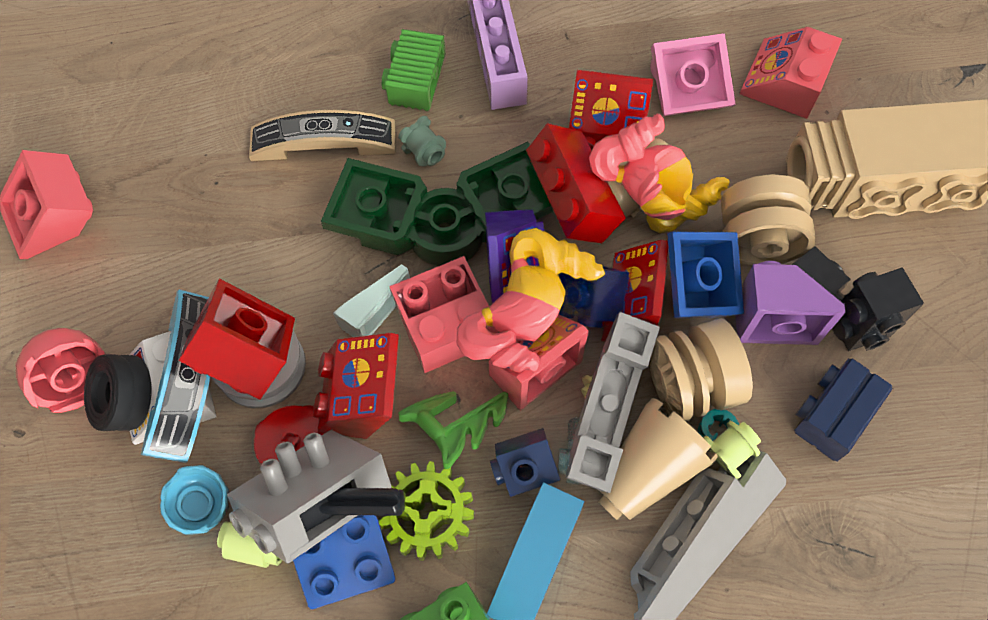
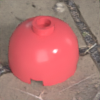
M67 328L45 330L32 337L22 348L16 362L18 385L29 403L36 408L38 406L46 407L53 413L78 409L84 405V386L88 369L96 357L105 353L94 339L80 330Z

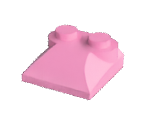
M725 33L660 42L652 45L650 69L653 77L656 79L663 117L736 105Z

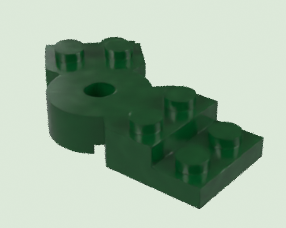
M527 141L462 171L456 185L457 189L439 188L427 192V187L418 175L347 158L321 219V224L325 230L359 238L361 245L394 255H400L413 249L416 255L425 262L441 266L465 256L467 261L477 253L482 242L487 243L485 212L533 209L535 218L538 220L554 212L527 154L526 150L530 146V143ZM442 223L453 224L446 228L439 227Z

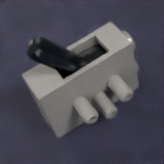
M333 430L326 432L322 436L318 433L308 434L303 440L305 446L295 451L293 444L290 442L280 443L275 449L278 460L268 459L264 461L260 466L262 473L227 494L233 512L229 514L230 521L241 537L244 538L248 535L254 539L263 553L269 554L272 552L288 564L357 515L400 516L405 510L406 496L404 491L392 488L381 453Z

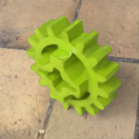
M429 461L426 471L420 472L416 463L411 464V475L407 477L400 471H397L395 475L399 484L396 487L392 486V488L402 490L406 494L413 487L420 486L410 496H406L405 510L400 516H385L379 520L382 529L393 528L386 537L388 542L393 545L401 540L400 552L404 556H407L412 548L416 549L419 561H424L427 550H433L437 559H441L443 555L442 547L445 545L456 551L458 544L455 536L459 534L468 537L470 533L469 528L463 524V520L474 519V510L464 507L473 501L472 493H460L465 486L464 478L461 476L453 481L450 480L452 475L451 467L443 469L441 473H437L432 461ZM438 485L445 488L452 495L455 503L441 498L438 494ZM431 502L435 511L429 512L428 519H422L417 510L424 509L425 503ZM398 518L412 522L415 532L414 537L407 534L401 528ZM442 525H450L444 533L433 538L434 532Z

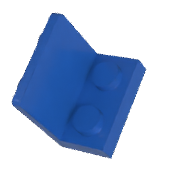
M357 515L293 560L310 609H316L395 582V573L378 518L374 515Z

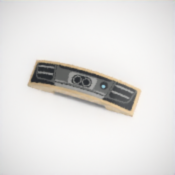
M314 110L277 116L251 126L249 158L251 161L287 159V151L354 147L358 148L359 156L396 154L395 120L372 113L348 110Z

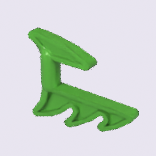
M454 391L435 395L404 408L398 412L399 421L402 423H417L437 444L442 453L444 469H449L461 455L467 434H471L472 437L471 448L477 449L483 440L489 417H493L494 427L500 426L506 414L508 404L507 392L498 394L446 427H443L434 416L457 402V395Z

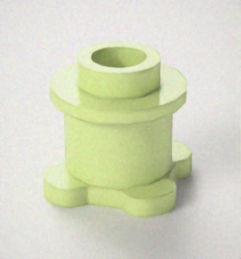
M730 420L727 423L728 429L712 441L707 435L703 438L711 446L708 451L718 455L715 461L730 476L738 479L741 477V474L736 468L750 456L757 457L760 455L757 445L761 440L745 422L737 425Z

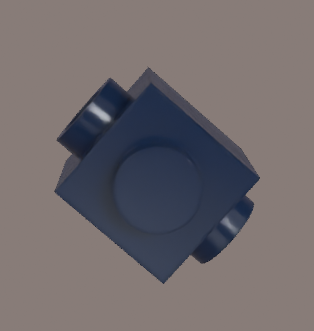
M544 428L495 444L496 458L490 460L491 468L497 485L505 483L510 497L539 488L543 482L551 484L560 481Z

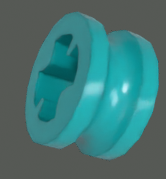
M713 409L702 418L697 432L702 437L707 435L713 441L718 433H715L713 436L709 432L714 421L720 422L719 427L722 424L727 427V423L730 420L739 425V422L731 412Z

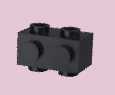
M903 267L878 275L876 272H870L857 278L852 283L854 287L841 300L845 307V313L832 329L836 337L843 341L848 352L863 346L866 351L873 350L887 343L890 340L889 337L903 327L906 321L924 302Z

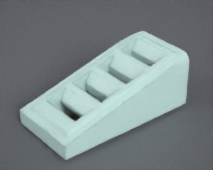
M401 264L340 306L333 313L339 327L352 337L372 335L396 307L389 286L409 279L408 268Z

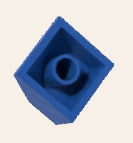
M737 232L667 233L674 318L699 319L744 314Z

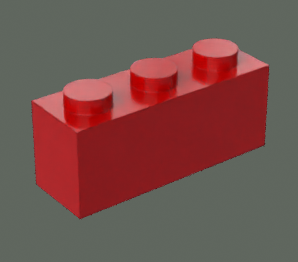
M547 123L527 148V154L566 238L602 244L626 217L608 182L602 181L592 172L589 160L592 150L582 131Z

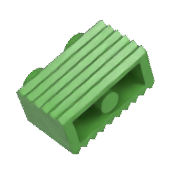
M406 29L401 30L399 40H394L391 46V68H385L382 75L381 85L382 89L387 92L389 104L392 106L396 104L399 107L403 105L405 108L424 109L425 111L430 110L446 55L444 35Z

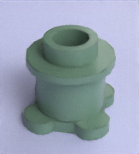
M422 116L410 127L403 128L398 135V138L403 142L401 147L405 154L412 152L415 155L416 163L422 167L432 166L441 161L446 148L445 139L442 136H436L429 128L431 120L427 116Z

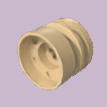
M718 318L691 326L688 336L681 330L670 332L668 338L665 335L657 336L649 367L657 394L669 416L674 411L682 419L689 421L693 415L696 417L705 416L709 411L710 404L717 410H725L747 403L752 397V374L746 351L738 334L725 319Z

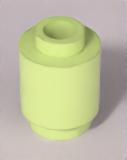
M225 521L222 524L217 538V546L222 548L224 559L267 568L270 564L278 566L282 562L272 552L269 554L263 553L254 539L248 535L244 538L241 537L231 521Z

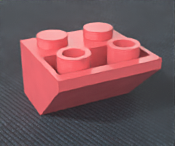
M465 256L389 286L409 340L424 373L464 357L456 343L457 328L466 316L489 307ZM487 326L486 329L489 332L498 333L494 327Z

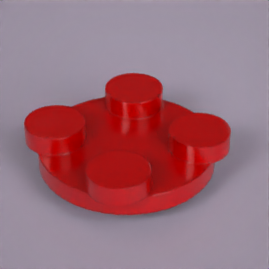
M290 405L281 407L257 424L255 428L254 451L260 464L268 459L278 460L275 449L280 443L290 442L293 444L295 451L305 446L303 440L308 434L318 433L321 436L325 434L318 432L319 418L313 416L314 406Z

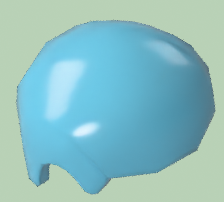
M203 465L179 468L175 475L162 487L160 495L161 514L169 527L185 535L206 533L218 525L224 518L229 507V499L227 497L229 489L220 474Z

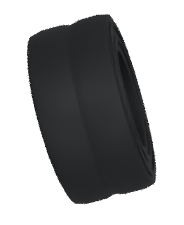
M104 354L96 357L91 363L84 386V406L88 421L94 429L99 431H130L137 429L145 421L150 408L152 388L148 367L140 357Z

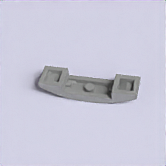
M622 312L617 314L599 357L584 401L573 440L566 478L606 493L611 492L623 449H620L619 446L642 370L649 365L659 326Z

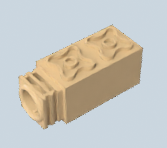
M988 99L841 110L837 119L831 120L828 123H824V121H817L815 124L803 122L786 156L787 175L802 180L809 188L811 210H818L819 208L832 209L833 217L849 216L852 219H859L872 214L897 216L911 211L935 213L951 208H961L963 210L977 209L988 200Z

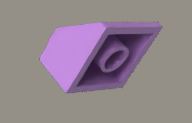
M764 261L759 264H753L742 284L744 314L736 315L737 334L741 343L818 345L843 316L845 307L841 301L797 265H781L777 261Z

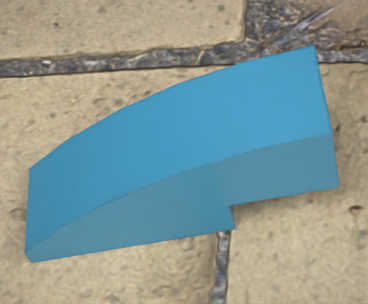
M543 482L487 612L489 618L493 620H535L585 501Z

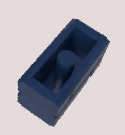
M848 358L840 368L832 364L817 383L824 388L817 399L809 395L795 414L802 419L794 430L795 434L809 444L815 445L820 452L837 462L851 451L893 389L890 383L877 374H871L868 368L853 358Z

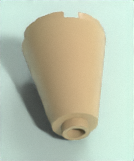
M652 398L644 406L620 448L623 449L611 492L606 493L598 490L603 494L598 503L616 520L622 515L631 520L705 470L718 458L716 453L708 452L711 446L678 414L673 411L667 417L660 410L658 411L663 403L655 398Z

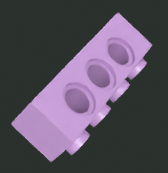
M467 0L491 110L526 105L527 73L509 0Z

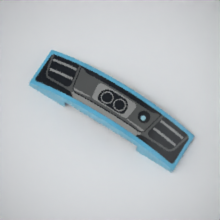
M180 289L176 292L168 331H171L156 403L149 415L141 455L183 463L188 462L201 420L211 376L197 373L188 365L178 360L186 340L209 297Z

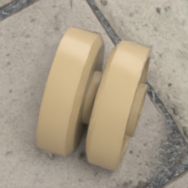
M786 175L755 176L737 182L722 195L721 211L722 221L725 225L723 232H737L741 264L753 265L764 261H777L782 264L802 257L815 246L813 219L809 216L811 214L809 188L802 180Z

